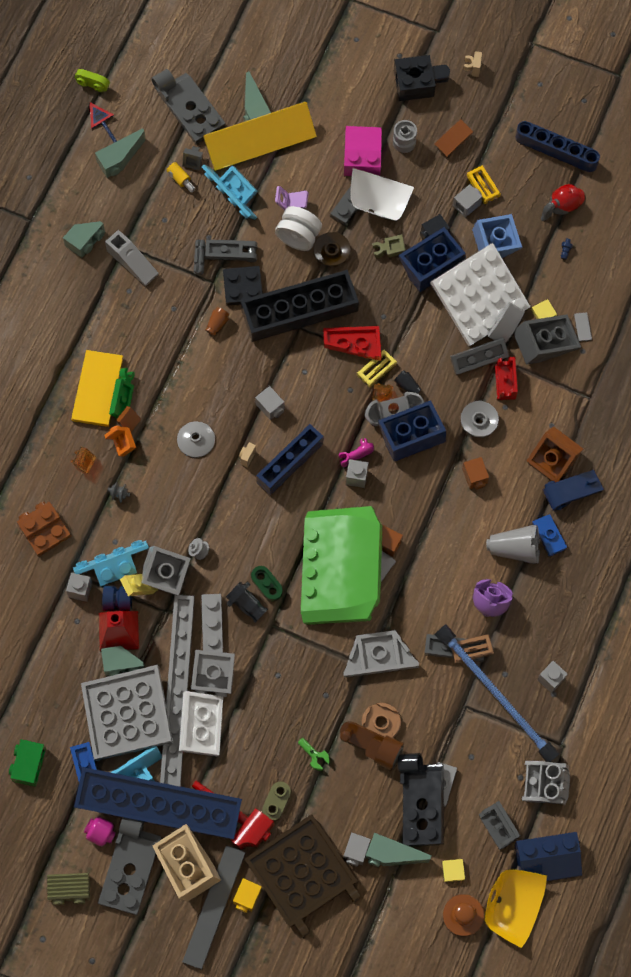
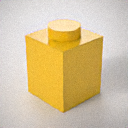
M243 878L233 900L236 909L247 913L248 910L252 912L262 891V886Z

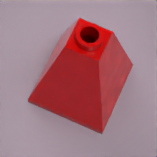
M138 611L99 613L100 652L101 649L122 646L126 650H139Z

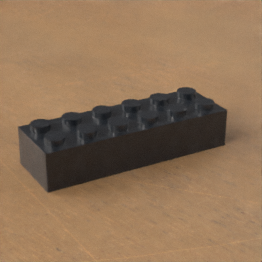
M348 270L240 300L241 311L252 342L359 311V301Z

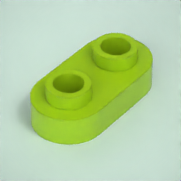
M78 69L74 76L79 85L92 87L98 92L107 91L110 85V81L104 76L84 69Z

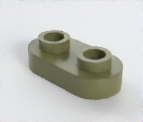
M276 782L273 784L263 805V814L273 821L280 819L290 798L291 790L287 783ZM279 788H282L284 790V793L282 795H279L277 793V790ZM275 807L276 812L270 813L269 808Z

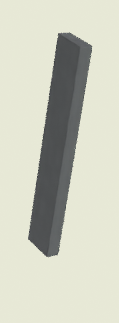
M226 845L217 869L221 881L210 887L182 963L202 970L246 854L245 852Z

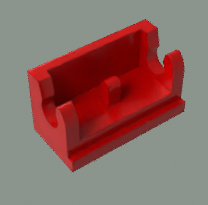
M510 357L508 361H502V358H499L497 364H495L497 400H516L518 389L515 357Z

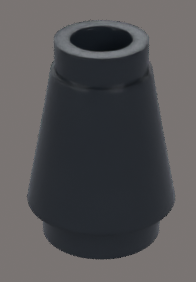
M405 370L394 379L396 386L405 392L418 394L422 390L411 374Z

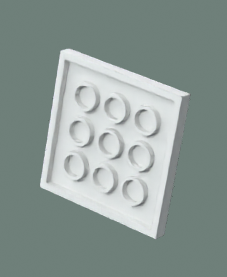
M493 243L430 282L468 346L488 335V332L499 320L498 315L509 302L524 311L530 308L529 303Z

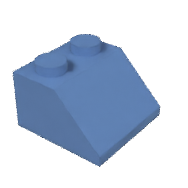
M512 214L477 220L472 229L479 251L493 243L501 258H504L522 248Z

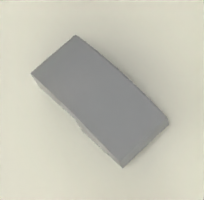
M509 302L498 315L499 320L488 332V336L493 340L503 338L506 343L521 321L525 311Z

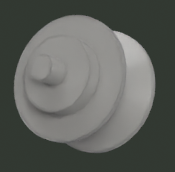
M200 538L194 539L189 545V555L195 556L198 560L203 559L208 554L209 544Z

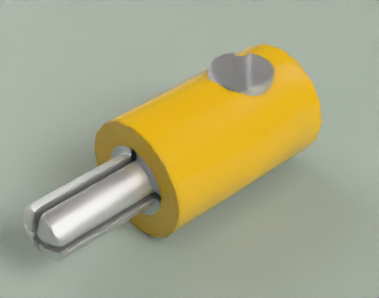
M177 162L172 163L167 168L169 176L181 187L186 186L190 192H194L196 188L190 183L191 177Z

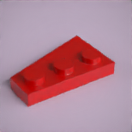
M379 326L323 328L324 348L381 361Z

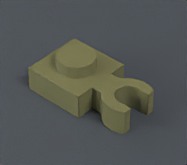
M403 235L384 238L385 243L383 244L380 242L372 244L374 249H380L378 252H374L375 258H380L385 253H387L388 258L394 257L406 251Z

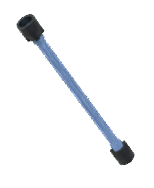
M445 624L434 635L444 645L453 648L457 652L456 654L462 658L463 662L474 671L473 673L479 677L478 679L482 681L492 695L501 702L500 704L506 708L507 712L511 714L514 720L516 719V722L533 739L542 758L546 762L554 760L560 754L550 742L546 743L545 740H542L527 721L518 714L519 712L513 708L514 706L508 702L505 696L503 697V694L491 683L492 681L474 664L475 662L469 658L470 656L457 643L456 635L449 626Z

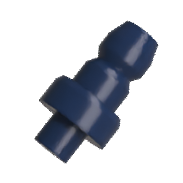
M566 238L565 242H562L561 259L563 260L568 258V253L572 249L571 239Z

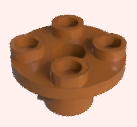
M465 894L456 895L446 903L443 910V920L447 929L453 934L470 936L476 933L482 926L484 911L480 902L474 897Z

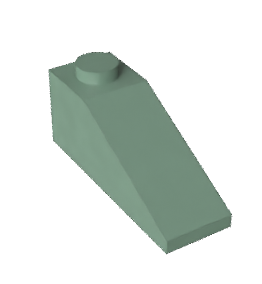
M250 72L246 73L244 122L271 113Z
M143 128L95 152L96 161L107 178L119 174L144 143L146 138Z
M374 833L365 859L368 860L369 864L379 867L380 865L393 866L429 863L432 855Z

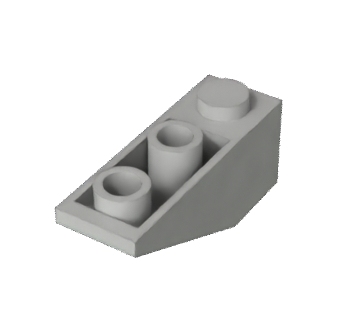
M119 230L105 241L107 252L144 286H147L159 275L157 270L137 247Z

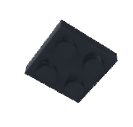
M260 266L223 269L226 306L241 305L240 300L262 294Z

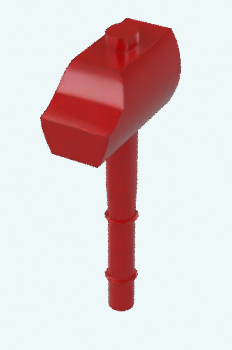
M197 780L192 785L196 790L213 793L206 788L207 786L202 785ZM256 808L249 817L240 811L238 822L242 824V827L235 834L231 842L240 850L245 847L257 848L263 840L266 842L270 837L271 833L269 831L275 825L274 821Z

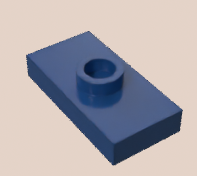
M550 514L532 522L533 525L538 526L539 538L549 557L567 549Z

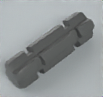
M196 240L194 274L202 275L204 273L205 241Z

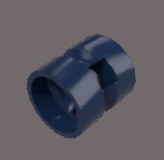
M104 586L102 597L103 611H114L116 608L119 611H131L132 596L127 595L123 586H120L119 589L115 586Z

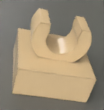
M475 52L474 58L469 55L465 56V62H470L471 64H464V70H472V76L479 77L482 52Z

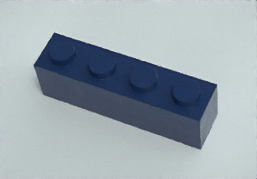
M309 424L256 475L257 484L271 496L324 444V436Z

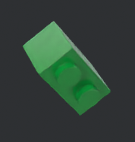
M22 739L20 744H16L14 750L15 762L14 764L11 763L8 773L13 782L36 787L46 752L44 744Z

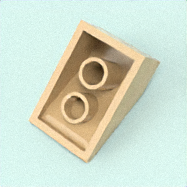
M187 824L152 845L179 899L188 902L221 881L212 861Z

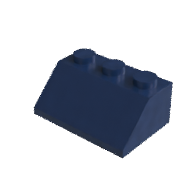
M443 227L401 253L399 258L410 281L419 292H422L431 286V281L466 260V253Z
M431 400L378 420L386 447L393 462L446 442V429Z
M577 832L516 841L514 845L518 867L521 871L547 875V881L582 876L581 850Z

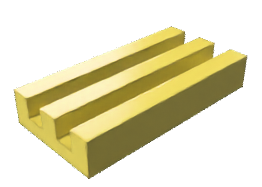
M385 350L381 351V359L384 356L386 359L366 376L364 375L378 360L372 359L357 372V376L364 383L366 382L369 388L397 365V361ZM390 361V363L384 369H382L375 377L369 380L375 373H377L383 366H385Z

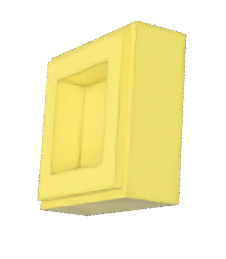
M548 299L531 308L536 319L557 316Z
M463 859L442 861L444 882L465 880Z

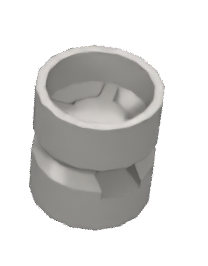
M401 120L394 127L393 146L401 153L412 151L416 145L417 127L412 121Z

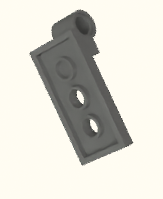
M165 69L151 78L157 93L195 144L204 140L203 135L226 127L224 120L187 73L174 79L171 72ZM188 105L196 106L194 110L186 109ZM198 118H204L206 120L202 124L196 122Z
M122 818L116 847L98 901L99 905L138 916L156 857V852L152 845L159 842L162 838L161 836L142 831L144 821ZM130 864L136 867L135 873L133 875H126L124 873L125 867ZM122 884H127L130 888L126 895L118 893V888Z

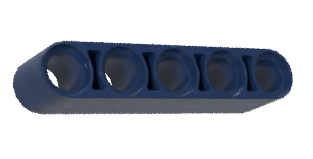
M522 121L518 124L515 137L520 144L586 172H593L597 169L600 159L598 151L533 123Z

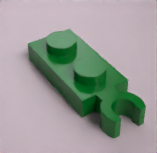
M128 368L120 369V379H116L109 411V414L115 418H118L127 406L130 407L134 389L131 381L134 379L135 373L127 372Z

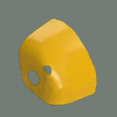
M521 870L503 871L489 894L485 913L486 925L502 938L522 948L531 934L545 893L547 875ZM496 890L494 900L491 902L492 894ZM500 896L501 902L497 903L498 897Z

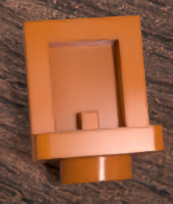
M114 426L104 435L105 439L113 440L118 456L124 457L136 448L130 428Z

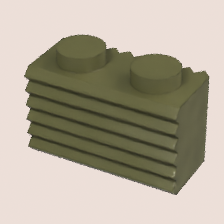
M89 873L47 875V900L52 902V905H65V901H73V904H85V900H90Z

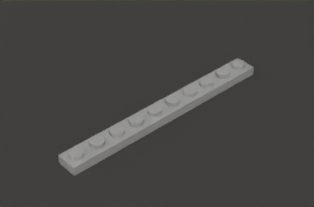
M185 595L174 596L166 700L173 743L163 745L160 783L180 787L183 752L179 751L183 692L188 691L194 596Z

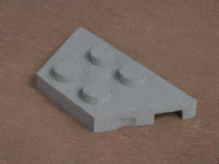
M396 630L357 635L344 671V678L419 668V662L412 656L409 648L402 642Z

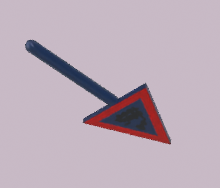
M90 102L91 129L102 124L114 143L117 142L105 123L114 114Z

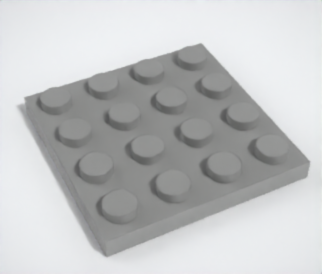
M158 665L81 683L95 761L148 749L152 746L173 743Z

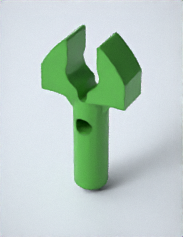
M304 738L298 741V744L312 758L310 766L314 770L323 771L322 766L317 763V758L323 759L329 765V755L325 750L317 752Z

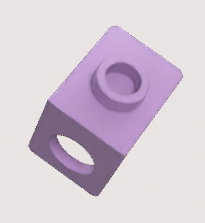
M277 186L275 202L284 211L290 206L304 209L307 207L309 193L301 191L288 194L281 186ZM281 193H282V195H283V203L281 202V199H280V194H281Z

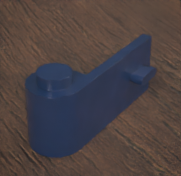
M592 470L558 482L550 481L544 485L543 492L552 510L558 511L568 506L572 501L601 492L604 488L595 471Z

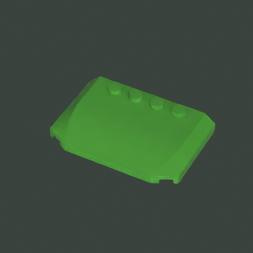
M372 506L307 512L304 525L301 615L304 624L371 620V614L380 602L382 524Z

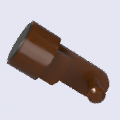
M352 721L345 722L340 728V739L343 742H350L365 749L366 756L373 759L374 763L391 771L398 763V757L404 749L403 742L388 735L384 737Z

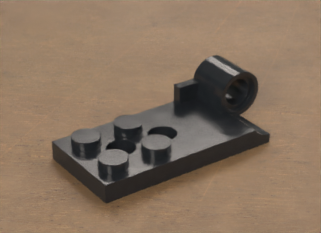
M421 753L400 754L398 757V769L400 772V784L403 785V844L409 847L444 845V764L423 765ZM422 800H427V808L420 810L419 803ZM422 820H427L428 822L425 830L419 829V823Z

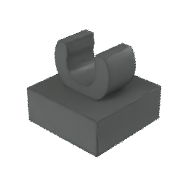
M199 147L185 148L183 152V167L200 171L203 152H199Z

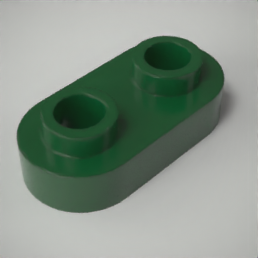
M255 567L251 573L252 582L267 600H279L283 593L281 584L267 567ZM259 575H264L265 578L263 580H259L257 577ZM272 589L276 590V594L271 595L269 591Z

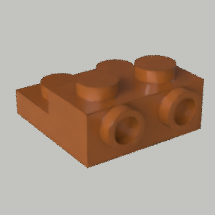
M50 501L48 503H39L36 505L35 511L30 514L29 512H24L19 516V520L16 521L38 557L71 537V534Z

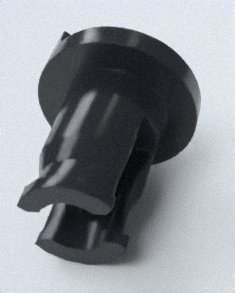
M248 581L245 584L239 582L226 596L229 600L226 605L231 607L234 603L256 623L268 609L264 608L260 601L247 589L251 585Z

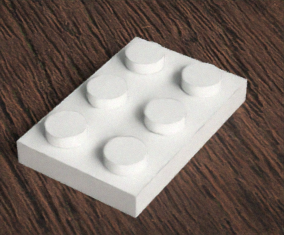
M190 691L183 692L180 752L219 756L223 697Z

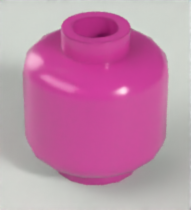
M100 816L94 819L91 818L84 830L86 839L101 847L107 842L111 843L116 832L113 831V823Z

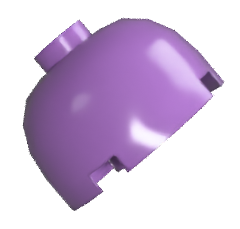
M489 579L477 582L473 592V602L479 612L485 616L493 617L500 616L508 610L513 594L508 586L501 582H497V584L490 583L491 580Z

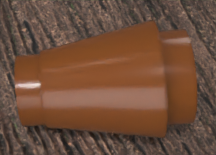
M217 307L212 311L205 331L215 336L229 320L230 314L224 309Z

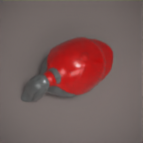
M565 184L552 193L549 203L543 209L541 221L549 219L552 213L564 215L577 209L585 200L583 190L571 184Z

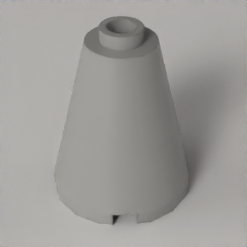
M537 525L490 536V539H487V551H490L491 555L533 564L539 562L540 550H538V544H540Z

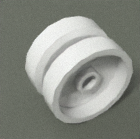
M290 206L283 213L282 220L275 229V234L286 245L297 250L309 251L315 242V237L322 228V223L311 212L300 207Z

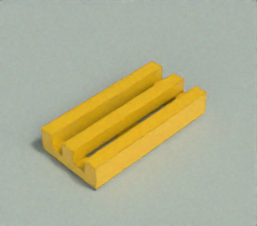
M483 165L467 173L466 176L472 186L481 192L484 204H487L488 201H493L496 197H500L501 193ZM478 172H481L482 176L484 177V179L490 186L491 190L493 191V194H491V192L487 188L485 182L482 180Z

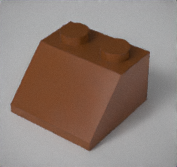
M553 426L545 432L527 459V462L552 481L558 482L572 467L584 449Z

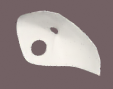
M353 168L351 180V202L353 206L365 212L397 221L402 216L414 187Z

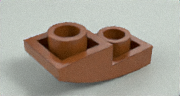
M460 119L435 145L449 157L474 132Z

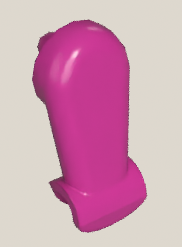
M364 438V442L361 439V446L350 453L342 452L338 455L339 458L346 459L341 462V466L347 467L349 459L357 460L371 454L374 451V444L368 443L366 438Z

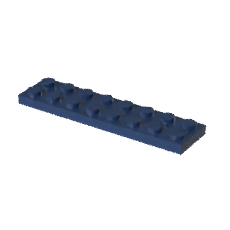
M82 767L74 808L175 828H181L187 824L191 831L234 839L242 799Z

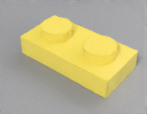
M142 574L125 575L120 579L128 596L154 594L158 590L157 588L142 584Z

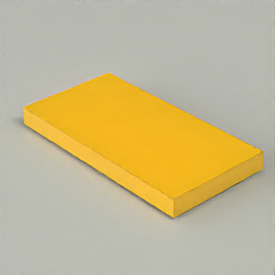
M86 350L71 418L73 422L109 427L111 420L109 411L115 382L120 377L119 371L122 368L123 355Z

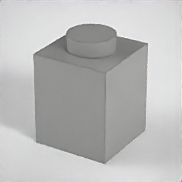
M469 184L454 197L453 207L466 218L481 205L482 194L477 188H473Z
M270 386L255 397L256 405L269 420L279 417L284 412V401Z
M349 459L346 485L365 488L368 462Z
M71 573L66 589L68 598L87 602L92 587L91 578Z
M552 661L542 671L537 680L553 693L566 679L568 674Z
M351 832L343 859L347 860L346 863L358 867V864L363 865L371 839Z

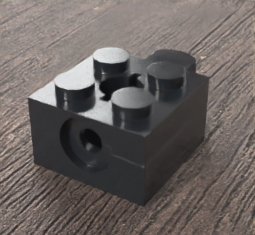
M430 55L394 59V76L399 101L434 97L435 84L448 82L450 77L449 67L447 65L432 66Z

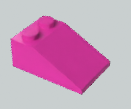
M346 126L344 176H352L353 168L380 176L382 127Z

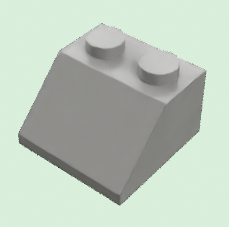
M151 546L144 562L141 583L179 596L191 558Z

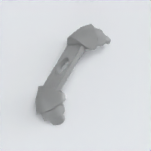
M405 392L402 397L382 402L376 399L367 406L365 417L372 425L379 426L378 420L394 415L388 411L390 404L396 403L399 406L397 412L399 413L425 402L419 394L414 392Z

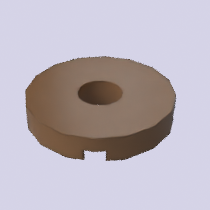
M376 703L366 709L361 725L384 737L388 735L395 738L400 731L401 718L393 706L386 703ZM384 718L387 721V725L380 728L376 725V720Z

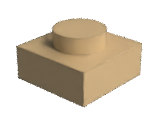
M249 442L247 447L242 448L239 454L242 466L248 468L256 453V445Z

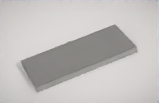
M587 312L574 314L579 342L592 340Z

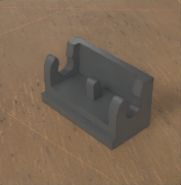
M499 801L478 815L499 850L519 839L518 831Z

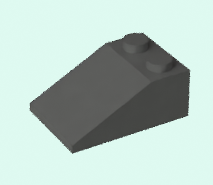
M567 314L524 321L513 332L526 365L543 362L581 348Z

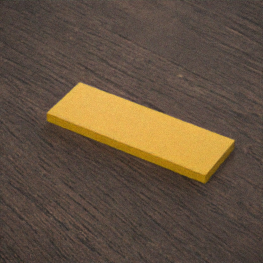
M302 102L203 135L215 171L317 137L307 102Z

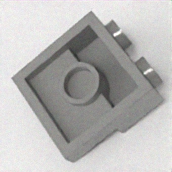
M195 650L191 689L196 690V693L207 694L208 691L215 692L216 696L227 697V693L232 694L235 654Z

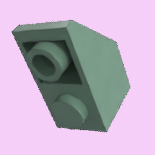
M101 221L75 224L63 237L64 245L82 258L85 254L90 253L97 240L99 241L103 238L105 234L104 224Z
M122 646L101 649L105 676H113L145 668L140 659Z

